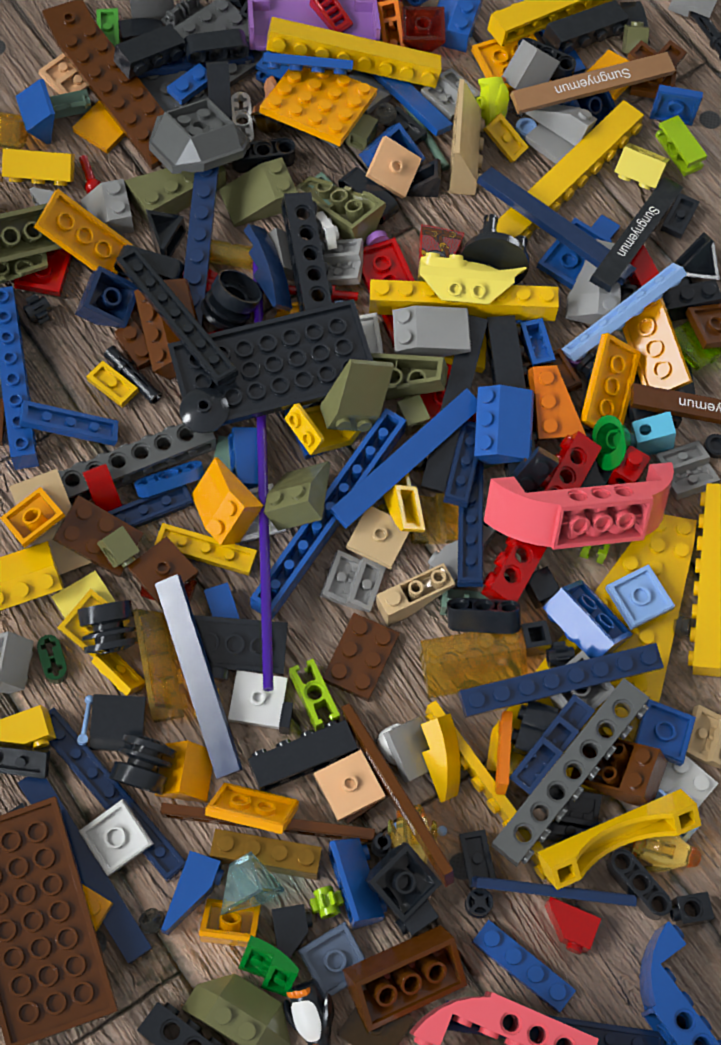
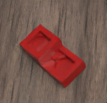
M106 463L82 472L91 498L96 506L107 512L122 506Z

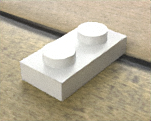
M323 211L317 212L315 216L316 221H320L321 233L319 235L321 241L324 242L328 250L337 248L336 240L339 239L337 226L332 224L331 218H327Z

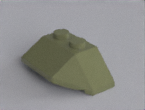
M235 973L197 984L182 1008L183 1011L236 1045H291L282 1003Z

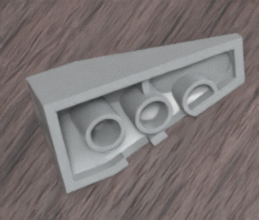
M596 239L610 250L615 245V243ZM585 260L581 272L578 274L576 282L567 297L565 319L593 325L620 304V284L617 282L609 293L591 283L589 280L597 267Z

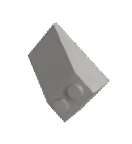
M415 305L393 310L394 349L396 354L446 357L471 352L469 311L467 308Z

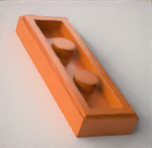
M503 711L499 721L495 792L499 795H505L509 785L513 716L511 711Z

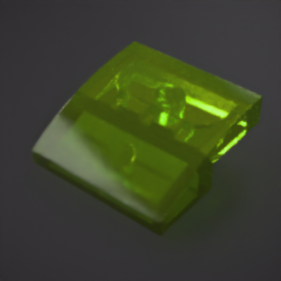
M689 321L674 329L684 359L696 371L709 362L713 363L721 357V347L702 348Z

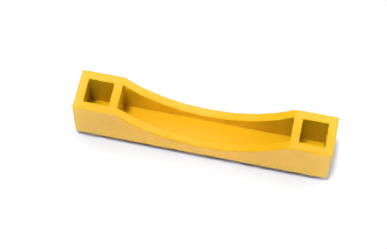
M679 789L538 851L543 874L556 890H559L581 880L595 862L621 846L647 838L679 836L701 826L697 803L682 789Z

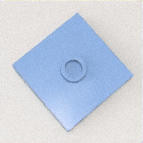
M649 564L605 587L630 630L673 610L675 607Z

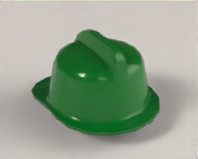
M606 415L596 422L592 436L593 441L602 447L596 457L598 465L603 470L611 471L615 470L624 460L626 451L631 443V434L617 417Z

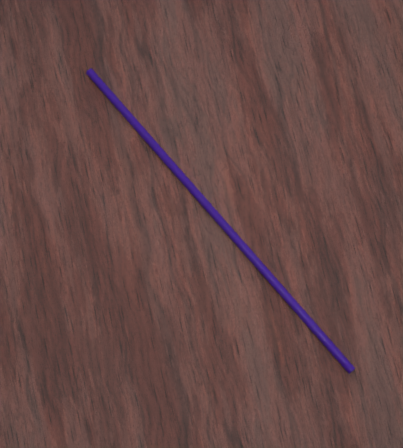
M253 261V275H254L255 272L258 270V267L256 266L255 262ZM253 276V280H254V281L257 283V285L260 287V285L258 284V282L256 281V279H255L254 276ZM261 287L262 299L254 310V323L264 321L263 290ZM266 415L257 417L258 500L264 505L259 512L263 691L269 692L274 690L269 518L264 513L268 493Z

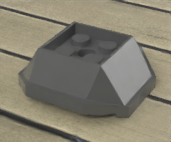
M209 98L157 116L149 141V150L172 174L182 173V171L204 172L243 158L250 148V138Z

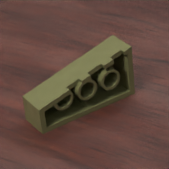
M222 165L219 166L217 191L226 185V170ZM165 168L124 180L127 197L147 224L146 209L177 214L191 206L195 172L182 171V173L172 174Z
M371 353L373 361L391 362L394 365L385 400L443 391L446 388L448 366L444 357Z

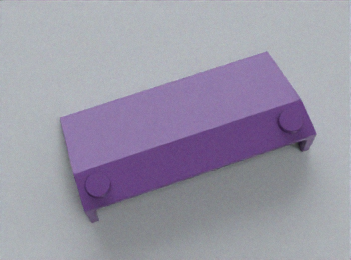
M247 0L249 50H266L267 35L272 17L330 30L310 7V0ZM338 0L353 22V26L343 33L380 41L381 26L377 0ZM329 5V6H328L327 8H325L324 10L327 11L328 9L331 8V6ZM337 13L331 15L330 18L332 19L333 17H335ZM342 19L335 23V26H338L344 21Z

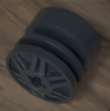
M224 269L216 276L211 289L206 293V297L201 302L200 309L210 323L222 330L244 326L262 299V291L257 283L246 274L233 269Z
M131 600L105 603L77 610L80 627H92L93 630L92 633L82 637V641L92 639L95 641V645L84 647L85 654L94 653L102 655L123 651L139 643L138 637L126 639L125 633L137 631L134 626L123 625V621L134 617Z
M124 734L121 741L132 745V748L130 750L119 747L118 752L127 756L128 760L127 762L115 761L109 779L163 795L168 778L158 773L159 767L172 768L173 764L162 760V757L175 758L177 751L169 748L161 741L146 736Z

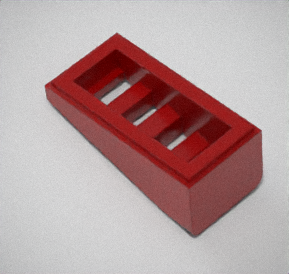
M310 0V7L330 30L343 33L353 26V22L338 0ZM330 5L331 8L325 11L324 9ZM337 13L335 17H333L332 19L330 18L331 15ZM342 19L344 21L338 26H335V23Z

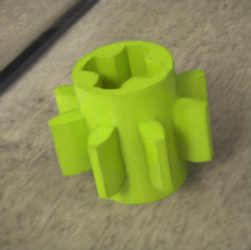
M325 886L313 892L315 898L310 899L313 915L319 913L321 919H328L341 913L339 907L344 906L341 890L334 892L333 886Z

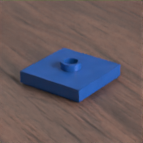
M659 85L650 112V119L665 121L679 115L685 125L692 126L703 98V92Z
M648 699L645 705L649 709L639 720L633 742L661 749L667 761L679 766L683 765L696 717Z

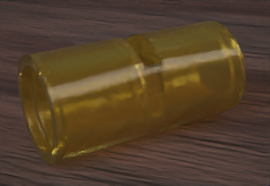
M212 239L210 262L252 270L253 259L249 255L252 247L240 244L231 245L230 242Z

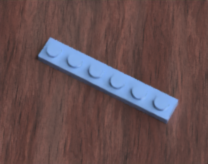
M675 263L669 265L563 347L562 351L574 362L584 358L590 349L599 345L602 334H611L614 331L620 330L625 326V322L641 314L647 305L659 300L665 291L677 286L682 281V278L687 275L684 268Z

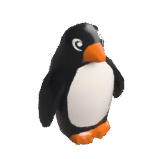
M310 979L293 986L287 991L290 1001L284 1000L283 1004L288 1023L304 1038L308 1045H331L332 1022L335 1011L331 995L326 993L324 998L315 979Z

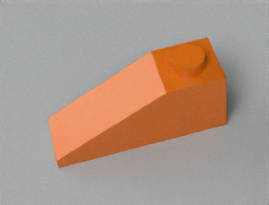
M400 0L377 2L383 42L407 47V24L404 4Z

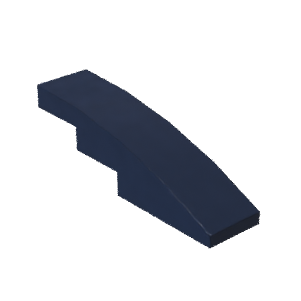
M248 224L244 232L253 244L249 255L258 267L253 276L274 308L290 312L292 303L289 286L276 248L264 228Z
M574 694L509 778L531 795L595 710Z

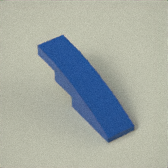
M543 318L516 320V324H520L521 327L520 341L532 366L555 362L556 359Z

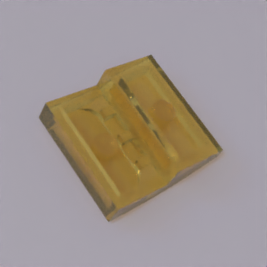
M437 493L434 497L419 496L425 531L423 533L410 532L411 544H448L457 541L459 506L443 502L445 494Z

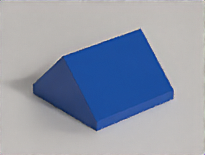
M39 79L16 95V100L26 131L44 143L51 144L55 112L44 79Z

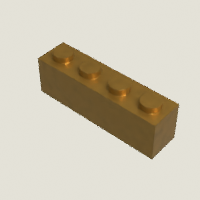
M215 829L210 857L220 860L222 864L317 880L322 847Z

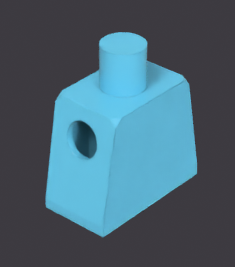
M671 412L632 422L630 446L647 455L674 449L676 430Z

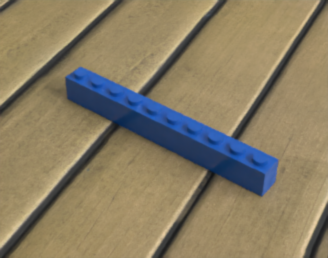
M387 408L383 411L326 491L322 520L303 524L270 569L272 620L341 524L329 510L386 460L405 433L406 419ZM261 583L250 597L251 608L260 614Z

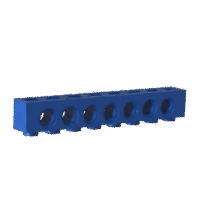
M13 286L0 288V379L10 457L15 470L40 465L35 429L19 426L21 404L24 400L31 401L17 299Z

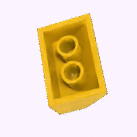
M48 541L0 557V611L65 589Z

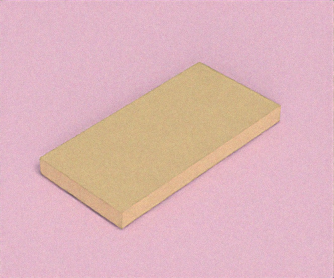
M57 469L9 486L16 505L41 487L64 513L65 517L71 508ZM63 520L32 543V546L46 541L49 542L60 575L92 563L52 540Z

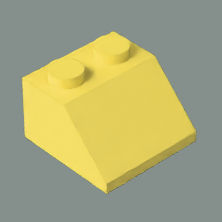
M629 143L624 147L614 172L619 174L618 177L629 182L631 179L639 182L638 185L640 187L651 190L652 187L656 188L670 159Z

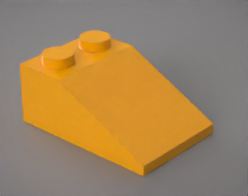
M218 457L213 459L192 493V498L205 529L220 545L240 543L264 506Z

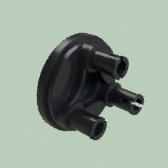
M487 214L483 219V228L478 235L471 238L464 245L460 255L463 256V260L484 264L498 270L526 267L523 273L515 277L513 285H516L528 273L529 256L526 251L528 239L523 235H518L514 238L508 234L497 232L498 217L490 214L488 221Z

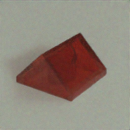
M401 6L403 44L411 49L430 53L445 43L444 7Z

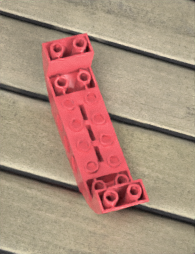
M672 462L649 464L645 482L529 493L523 490L515 477L492 478L490 480L484 522L506 536L534 545L551 547L553 550L644 540L645 536L658 528L663 520L674 474Z
M488 991L485 992L484 996H469L446 1002L423 1016L410 1030V1034L415 1036L414 1042L419 1045H441L452 1014H454L453 1021L471 1028L472 1023L479 1025L478 1032L494 1039H498L499 1035L506 1037L504 1043L507 1045H556L557 1041L563 1038L565 1045H597L599 1040L578 1029ZM510 1014L513 1018V1025L508 1030H505L503 1019ZM536 1026L539 1030V1036L536 1040L531 1041L529 1033Z

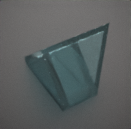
M252 852L247 853L229 865L221 915L262 905L284 892L283 886Z

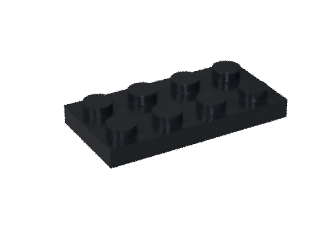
M194 615L210 667L263 672L261 620ZM272 621L273 673L284 674L288 622Z

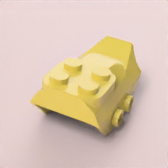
M429 252L426 253V256L420 258L417 281L426 282L443 301L489 305L515 283V277L523 273L526 267L498 270L484 264L463 260L462 255H449V258H442L439 253Z

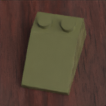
M282 157L259 164L219 189L234 227L281 214V203L284 193H298Z
M350 359L320 405L327 429L369 432L380 417L394 368L393 363Z
M329 461L286 472L267 493L264 513L278 531L322 520L330 471Z

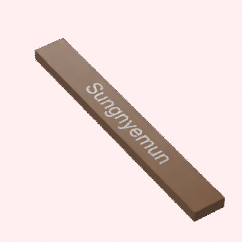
M668 52L514 90L511 92L510 97L517 113L522 114L673 75L676 70Z

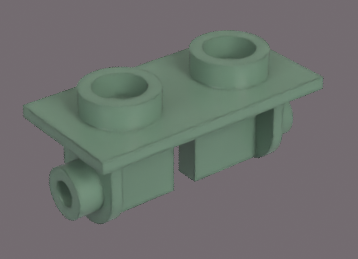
M87 89L49 96L55 112L54 119L86 113L91 109Z

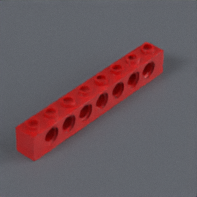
M580 431L571 436L567 435L560 444L562 448L560 453L555 455L559 458L558 466L540 485L541 487L538 492L580 488L602 447ZM508 537L505 542L507 544L505 551H502L494 561L496 567L493 572L488 573L483 581L485 586L481 594L488 599L513 600L517 602L547 546L534 545ZM516 553L520 555L521 562L516 558ZM504 573L508 574L510 582L505 579Z

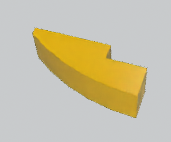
M408 473L386 492L383 497L391 517L401 531L423 533L425 525L417 487L411 486Z
M451 713L421 724L430 748L422 752L440 802L457 796L460 784L461 762L459 743Z

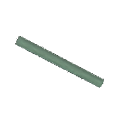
M404 107L407 114L427 131V138L424 141L435 159L441 160V169L443 171L448 170L450 165L428 129Z

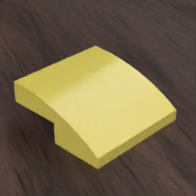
M96 571L51 596L63 618L67 617L90 588L108 603L115 602Z

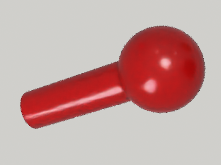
M82 155L78 159L87 181L85 183V191L88 194L101 182L95 179L87 155Z

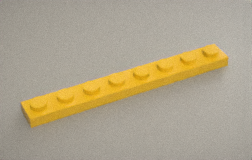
M436 700L427 705L425 711L427 722L446 715ZM456 729L460 751V768L463 771H468L472 777V785L479 793L481 791L488 799L486 801L488 807L494 814L498 813L504 821L502 825L505 827L517 811L505 795L496 794L494 779ZM520 829L516 832V837L521 842H528L531 839L530 833L525 829ZM537 841L532 847L535 853L531 860L536 865L534 869L537 875L542 880L546 879L550 884L551 882L543 874L538 851L544 848Z

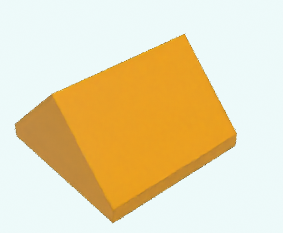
M40 487L0 517V519L21 545L27 548L63 520L65 515Z
M188 740L166 743L165 745L177 751L175 758L162 757V760L173 765L172 768L159 767L158 773L167 777L168 780L163 795L155 794V796L207 803L213 770L207 748Z
M207 898L199 931L201 942L246 947L251 935L257 937L261 905Z

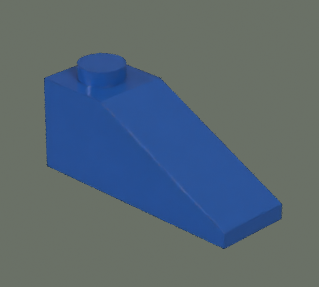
M193 851L189 852L161 928L163 934L169 935L213 892L215 885L220 886L225 871L221 869L220 860Z

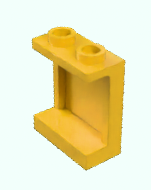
M296 403L284 418L310 455L352 445L361 432L327 429L320 405L303 409L300 403Z

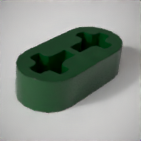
M45 635L38 640V654L47 680L58 684L63 682L68 676L67 664L58 638L53 635ZM51 642L52 646H54L52 647L54 655L49 657L48 651L45 648L46 644ZM53 662H56L58 668L61 669L58 676L49 673L53 671L51 664Z

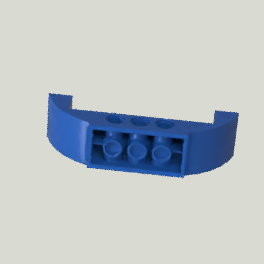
M668 921L654 932L646 946L641 961L639 976L640 994L644 1007L641 1015L653 1031L660 1033L666 1041V1045H694V1043L697 1045H721V1040H716L711 1033L712 1027L707 1019L702 1015L699 1016L692 1007L694 1003L691 997L685 991L681 992L675 984L676 978L670 969L664 968L661 965L662 962L686 945L683 940L685 938L680 928ZM676 1018L680 1021L681 1028L678 1026Z

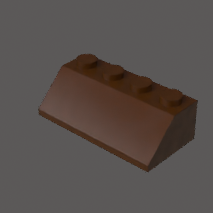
M185 278L163 280L198 321L188 280ZM137 289L134 291L153 372L171 380L176 375L168 344L180 340Z
M441 925L342 969L350 996L369 1032L467 986L455 938Z

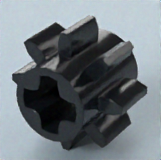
M33 294L25 299L28 304L23 306V310L30 322L36 320L37 323L42 324L50 320L48 314L52 312V308L45 296L39 298L38 295Z
M565 641L553 642L551 649H546L548 668L566 665L575 657L574 648L566 646Z

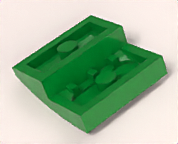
M252 935L238 967L240 970L263 977L261 988L287 997V991L291 989L299 972V968L283 952Z

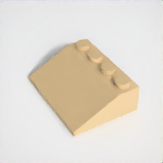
M464 79L459 80L453 118L448 193L475 196L476 187H481L477 180L482 175V173H478V168H482L483 155H479V150H483L484 137H480V132H484L485 119H481V108Z

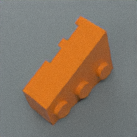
M557 365L530 368L528 370L529 388L534 391V422L532 430L537 432V441L564 439L567 435L571 436L578 431L586 436Z

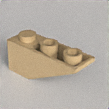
M442 563L377 594V608L387 626H390L426 606L455 586V582L445 564Z

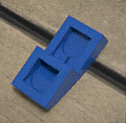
M228 582L204 590L212 617L240 619Z

